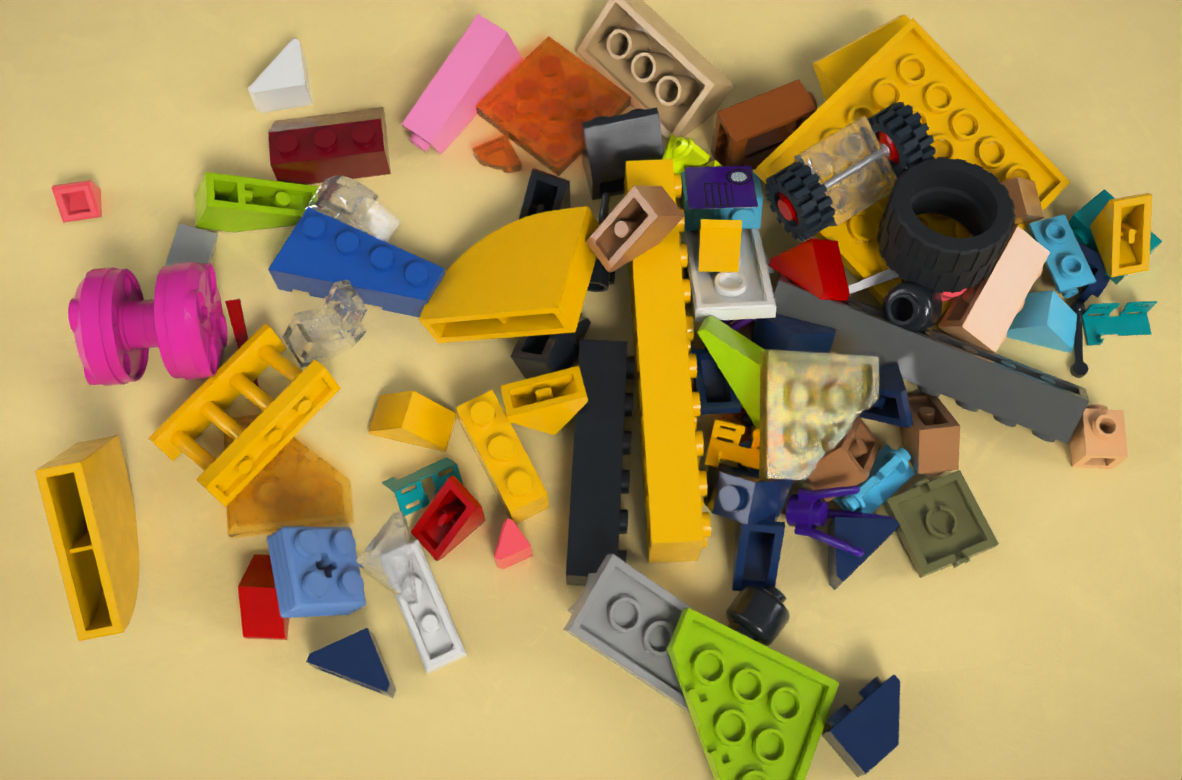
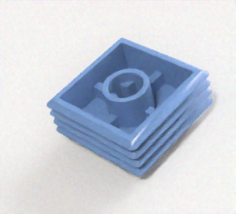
M283 526L267 537L279 610L283 618L350 615L356 609L366 606L363 589L364 582L360 574L355 549L356 542L350 527Z

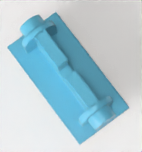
M1065 214L1028 224L1033 239L1050 252L1045 264L1056 285L1055 290L1058 294L1062 293L1063 298H1070L1079 292L1078 287L1096 282Z
M886 444L879 450L867 480L857 485L860 488V492L834 498L833 501L844 511L872 514L886 499L891 497L915 475L916 472L908 464V461L911 460V455L902 447L895 450Z

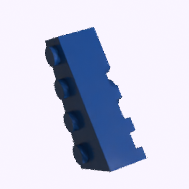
M310 207L306 209L268 269L279 290L289 292L298 290L308 292L310 296L325 299L328 296L347 300L349 304L358 306L363 304L379 306L384 311L420 317L424 305H427L446 274L444 268Z

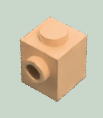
M1100 404L1088 405L1070 438L1072 467L1113 469L1128 457L1123 410H1108L1107 406Z

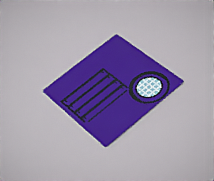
M751 166L684 168L689 209L758 207Z

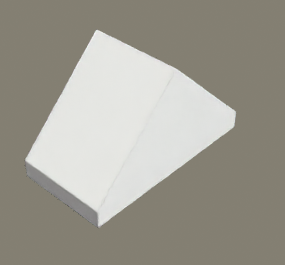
M293 38L247 89L256 110L265 113L313 105L307 61L299 40Z

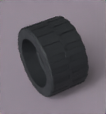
M947 157L922 160L918 164L906 168L905 172L900 174L895 181L877 233L880 254L891 271L897 273L898 277L905 282H915L936 293L961 292L963 289H970L977 286L978 282L983 281L989 275L991 269H993L1015 223L1014 202L1010 198L1009 191L1005 185H1002L995 175L987 172L977 164H971L966 162V160L957 158L948 159ZM936 213L951 217L963 224L973 237L953 238L941 235L925 226L916 215Z

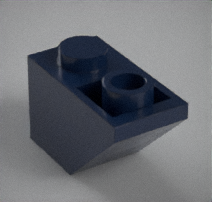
M895 674L884 681L876 676L858 692L863 698L862 701L852 709L845 703L826 720L831 728L822 736L856 777L867 774L899 745L900 680Z

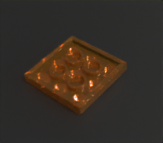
M548 36L476 105V111L481 118L557 176H560L582 154V122L590 121L599 116L611 117L620 115L631 104V96Z

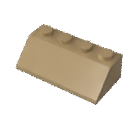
M609 0L576 50L636 109L646 110L657 107L661 133L667 139L670 134H674L679 138L680 136L685 137L715 113L734 87V84L643 0Z

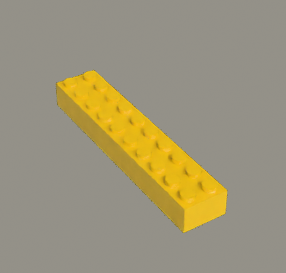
M673 159L626 161L624 197L634 185L662 186L679 207V197L682 195L681 174H674ZM684 217L661 243L628 262L648 563L698 561L701 549L707 548V538L711 537L709 512H702L704 496H707L706 471H698V468H700V456L704 455V440L702 431H695L697 430V417L700 416L699 392H694V378H697V359L695 353L691 354V340L694 339L693 316H688L691 288L690 280L685 279L688 253L687 244H682V232L685 229Z

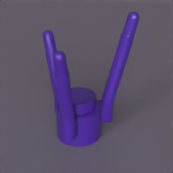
M857 485L818 490L800 488L798 494L790 496L786 508L787 524L795 527L794 532L796 535L809 536L858 557L864 554L861 548L816 529L817 526L823 527L827 518L834 517L894 518L878 514L828 509L827 503L820 501L822 498L857 494L860 492V488Z

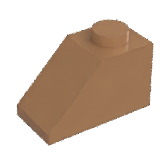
M634 185L587 239L586 243L608 272H613L661 243L685 215L662 186Z
M926 393L907 394L913 425L909 428L900 427L904 449L911 455V460L909 461L918 474L935 476L942 474L944 471L959 470V423L938 397Z
M859 416L810 466L804 465L802 472L805 474L806 482L812 490L854 486L864 482L870 474L881 443ZM830 497V498H824V499H825L826 502H829V501L833 500V499L836 498V497Z

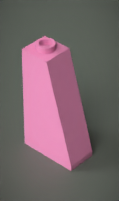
M477 14L403 121L402 125L411 134L408 139L411 143L424 152L431 148L442 154L520 67L524 60L508 32Z

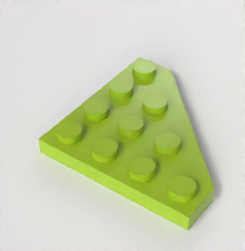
M684 608L667 651L714 780H805L840 682L691 608Z

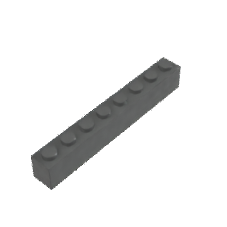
M783 275L775 289L776 314L836 329L831 351L843 355V359L846 362L858 367L869 365L874 368L898 363L902 378L917 384V388L920 391L934 397H939L942 394L955 399V403L968 411L977 412L980 409L993 414V418L1006 426L1016 427L1018 424L1031 429L1032 434L1044 441L1055 442V440H1059L1068 444L1089 403L1086 388L931 328L920 332L909 331L885 320L882 309L848 297L847 301L820 300Z

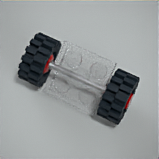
M895 102L868 119L866 116L858 118L794 156L797 163H792L766 179L765 190L768 192L766 197L768 201L772 202L770 208L772 212L777 213L778 217L776 219L779 224L783 222L784 230L787 233L791 232L794 239L797 240L799 238L800 241H804L828 226L840 225L891 194L895 181L900 174L905 172L906 168L916 165L922 160L935 159L932 156L936 153L935 147L930 145L934 142L932 135H927L928 125L926 123L922 125L920 122L922 116L918 112L913 114V107L910 105L904 106V102Z

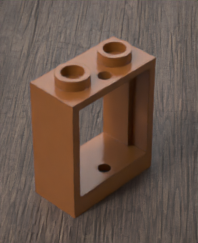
M800 79L718 111L711 146L713 158L722 166H751L752 170L756 169L818 109L814 95L810 91L807 92Z

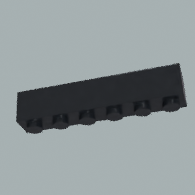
M580 339L578 366L588 402L575 414L566 565L567 585L586 586L588 574L598 571L607 554H614L626 563L627 550L618 549L619 534H627L628 509H620L621 494H629L630 470L622 469L623 455H631L632 431H624V417H632L633 393H625L626 379L634 380L635 356H627V341Z

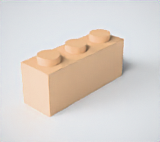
M1013 226L989 275L983 281L978 282L977 286L967 289L961 295L954 297L938 327L951 337L996 353L998 347L1005 341L1007 331L1016 314L1023 308L1025 298L1034 281L1041 275L1043 265L1050 252L1019 226Z

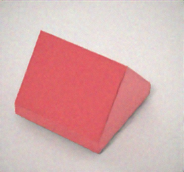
M92 180L53 185L51 187L63 223L102 216L101 189Z
M511 519L504 520L494 553L495 563L500 569H506L533 556L531 545Z

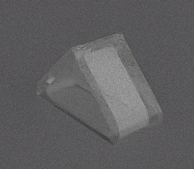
M402 511L395 512L356 562L365 573L409 605L417 604L408 522Z

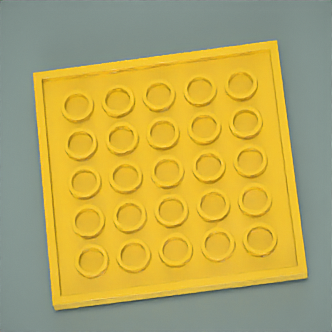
M914 18L898 31L753 171L767 184V178L792 163L800 161L803 162L804 166L808 165L811 167V174L816 173L820 177L818 182L822 184L870 155L868 147L871 144L866 142L864 135L868 134L864 131V125L867 124L866 120L895 102H904V106L910 105L913 107V114L918 112L922 116L920 119L922 125L925 123L928 125L929 130L926 132L927 135L933 136L934 142L930 145L935 147L936 153L932 155L935 159L937 157L957 158L966 160V162L971 164H977L987 172L995 175L1000 183L1015 177L1035 181L1042 211L1070 183L1065 175ZM875 161L827 189L825 194L832 199L833 203L830 206L835 209V215H833L835 220L831 223L832 225L815 234L821 240L838 241L843 265L858 281L889 269L885 259L880 254L877 233L896 180L890 177V172L885 174L882 171L883 165L881 163L877 165ZM936 213L916 215L925 226L941 235L953 238L973 237L963 224L951 217ZM1032 222L1017 224L1013 226H1019L1022 230H1025L1028 227V224ZM897 277L866 289L883 305L884 297L890 288L905 281ZM954 298L942 302L941 315L949 308Z

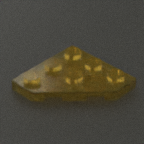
M783 350L760 351L759 479L806 480L816 469L814 465L828 450H833L853 428L851 424L864 410H869L879 399V357Z
M260 414L232 418L246 429ZM225 433L224 450L234 441ZM295 437L227 505V531L231 539L272 534L283 526L326 527L355 523L352 483L350 480Z

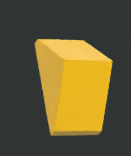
M1150 193L1110 199L1090 225L1106 272L1110 277L1149 270L1152 194Z
M701 219L699 225L698 272H738L742 220Z
M579 366L500 386L508 422L554 436L588 402Z
M414 390L380 395L368 432L370 435L446 452L457 414Z

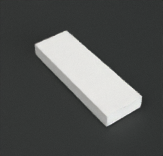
M416 540L380 556L379 558L426 672L429 674L466 657L465 649L419 541Z

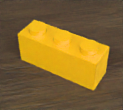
M493 389L457 406L456 410L460 424L509 519L518 524L550 508L548 493L511 423L508 422L507 416Z

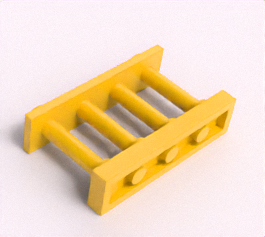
M266 323L217 370L216 376L210 377L148 438L172 461L183 452L204 470L196 480L224 507L240 493L341 389L326 367L315 359L303 371L283 356L282 353L287 348ZM269 366L292 382L276 399L253 383ZM240 394L263 411L246 429L224 412ZM211 423L234 440L217 459L194 441Z

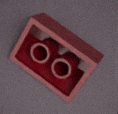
M384 108L274 121L268 132L270 166L277 181L308 185L391 174Z

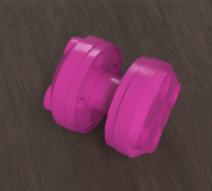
M182 262L163 266L156 279L154 299L144 300L141 287L129 269H118L115 267L92 269L86 273L84 279L78 285L75 298L70 300L68 306L70 327L75 336L78 354L84 366L85 378L89 385H124L129 382L139 381L147 367L149 348L159 347L165 368L173 378L192 380L216 376L218 366L222 360L223 350L227 346V324L223 315L214 267L211 263Z

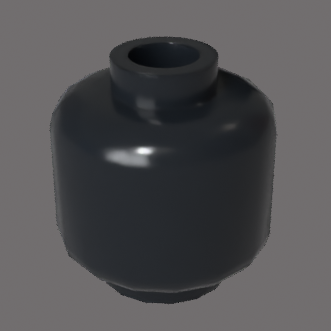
M911 281L898 283L890 288L884 297L882 305L885 320L912 332H920L933 326L941 316L943 308L942 298L939 293Z
M768 583L764 587L755 584L746 585L726 611V616L730 623L727 627L765 646L771 645L790 619L789 611L783 604L786 600L785 595Z

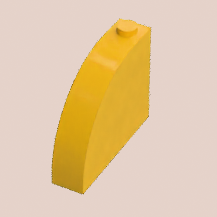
M583 206L537 213L497 229L474 244L449 267L427 305H424L419 321L437 343L576 332L597 258L586 241L600 226L590 208Z
M114 435L77 442L35 470L78 642L123 633L131 621L136 605L139 582V545L136 514L119 436Z

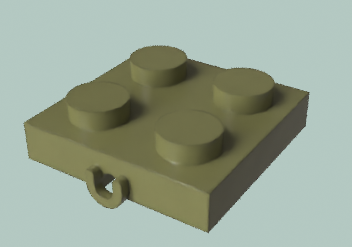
M960 470L933 481H929L928 478L920 480L912 486L913 489L888 498L883 503L888 515L900 524L896 531L920 578L952 565L956 568L963 563L966 564L970 561L969 558L993 549L999 544Z

